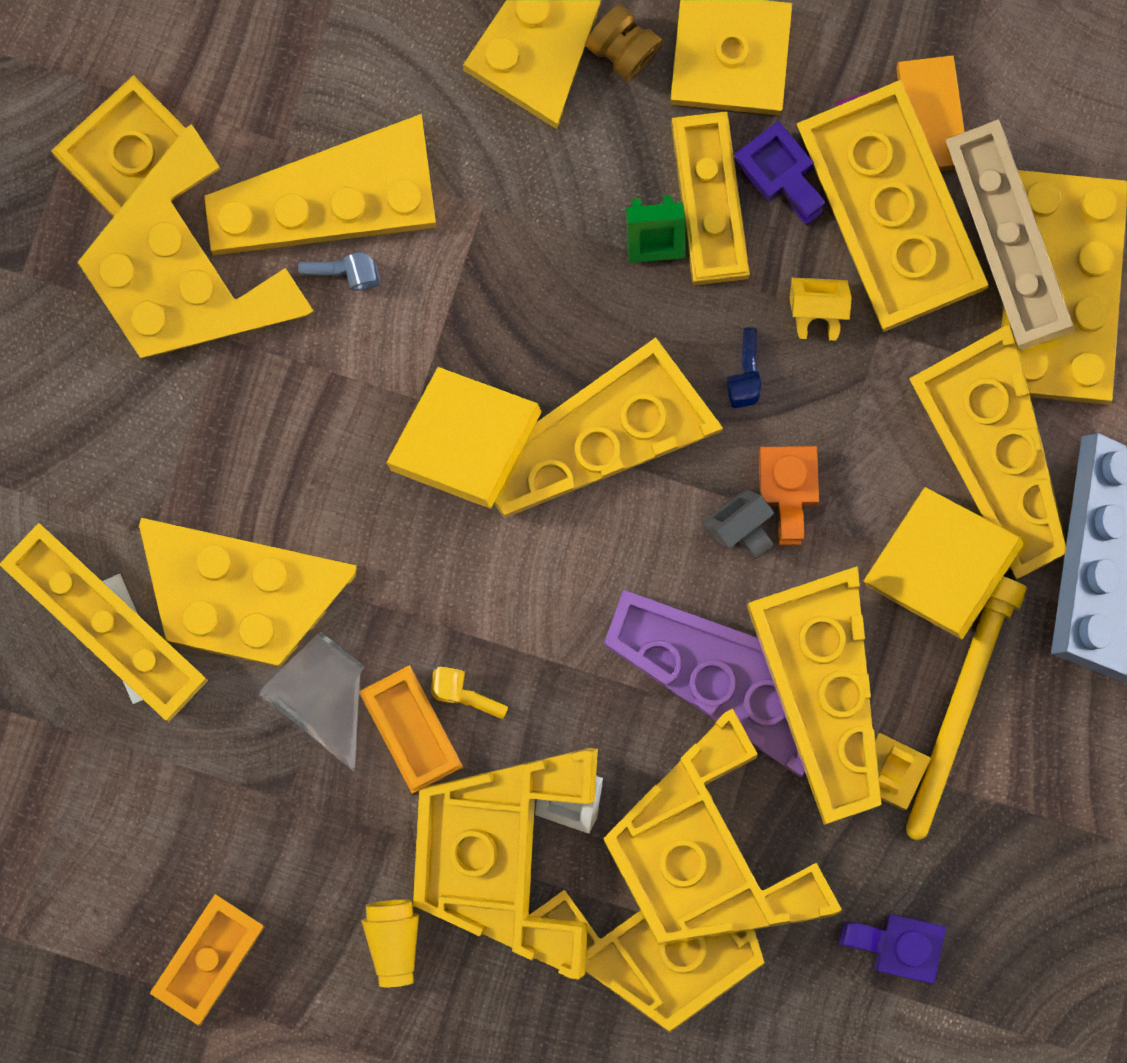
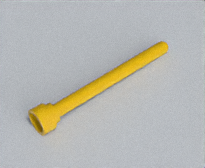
M1003 577L982 609L979 623L932 751L931 760L926 768L906 824V833L913 840H921L929 832L1004 618L1011 619L1013 610H1020L1027 587L1012 579Z

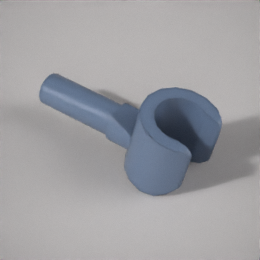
M364 253L350 254L343 258V260H335V262H299L298 264L299 276H341L347 274L349 287L352 291L366 290L380 284L376 262Z

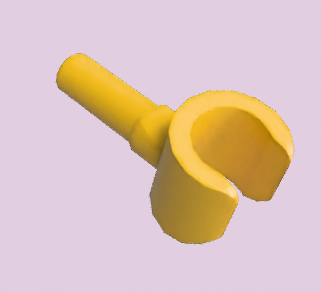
M438 667L433 671L431 693L436 700L472 706L497 718L504 719L508 706L474 691L463 690L465 671L447 667Z

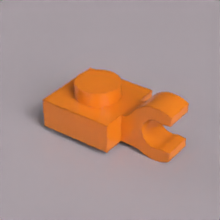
M817 446L760 447L758 452L760 495H762L769 507H777L778 546H801L802 540H804L802 507H817L819 503Z

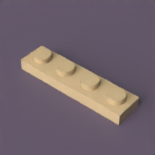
M999 119L946 139L945 141L1018 347L1023 351L1074 332L1073 322Z

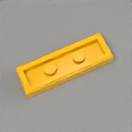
M728 112L672 118L671 128L681 202H683L685 214V232L692 284L696 286L749 279V265Z

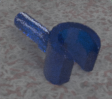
M746 327L743 330V373L726 377L728 396L732 408L754 405L760 398L761 379L756 363L758 330L754 327Z

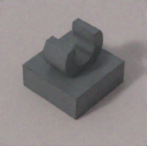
M748 489L741 491L701 522L713 541L727 548H731L737 543L746 555L751 554L754 559H757L774 546L760 526L774 512L762 495Z

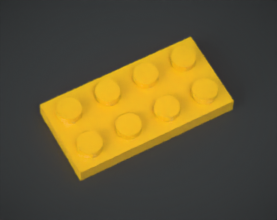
M901 80L797 123L799 134L810 159L814 163L815 172L883 332L988 289V282Z
M1018 170L1075 328L1074 332L1023 351L1018 347L1030 397L1109 405L1113 400L1127 208V181ZM1004 305L1001 328L1010 323Z

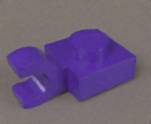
M779 120L734 154L735 163L768 203L783 193L795 214L806 226L824 213L822 206L825 205L824 200L804 178L806 174L813 170L814 163Z
M886 914L883 930L854 922H843L838 945L878 954L874 969L876 972L935 984L946 927L894 914Z

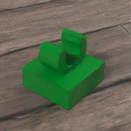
M667 195L663 196V204L642 206L641 198H634L631 207H626L629 263L685 258V214L683 202L674 203L672 197Z

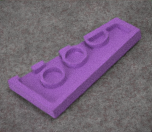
M623 590L603 646L715 721L733 708L753 747L798 777H803L805 770L758 638Z

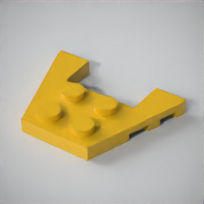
M192 124L184 128L78 261L83 272L141 359L230 335L264 328L269 325L303 318L314 312L286 268L238 299H234L172 204L175 198L220 170L216 160Z
M733 708L725 712L708 733L681 757V761L657 785H654L603 838L658 945L833 917L842 911L817 863L765 890H761L705 785L753 761L758 756Z
M586 748L428 786L419 790L413 906L477 936L485 935L511 947L512 952L529 960L535 958L559 969L558 973L570 979H580L585 975L588 923L529 916L535 799L579 804H591L594 802L598 749Z
M565 890L529 915L531 917L588 923ZM641 910L603 938H599L588 923L585 972L669 1033L758 970L765 963L754 930L658 945Z

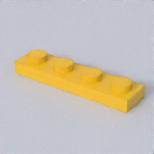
M40 523L0 563V566L168 723L208 681Z

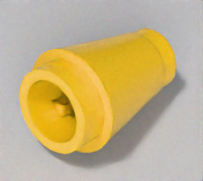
M393 899L366 904L367 918L362 919L361 922L376 975H378L379 987H401L413 984L419 914L413 913L412 900Z

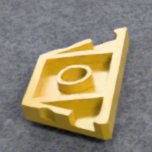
M141 518L139 524L166 641L174 645L278 668L295 651L298 643L306 633L312 630L324 616L326 609L345 586L353 581L358 569L357 565Z

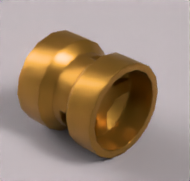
M620 3L613 7L595 26L588 36L585 46L597 57H607L613 63L614 72L629 83L652 61L664 40L651 29H641L635 23V15Z

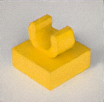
M791 277L790 304L792 316L796 317V328L800 339H807L809 323L814 319L821 318L828 322L829 340H837L841 329L839 319L850 320L852 298L848 280Z
M878 733L875 737L881 800L905 811L931 758L882 733Z

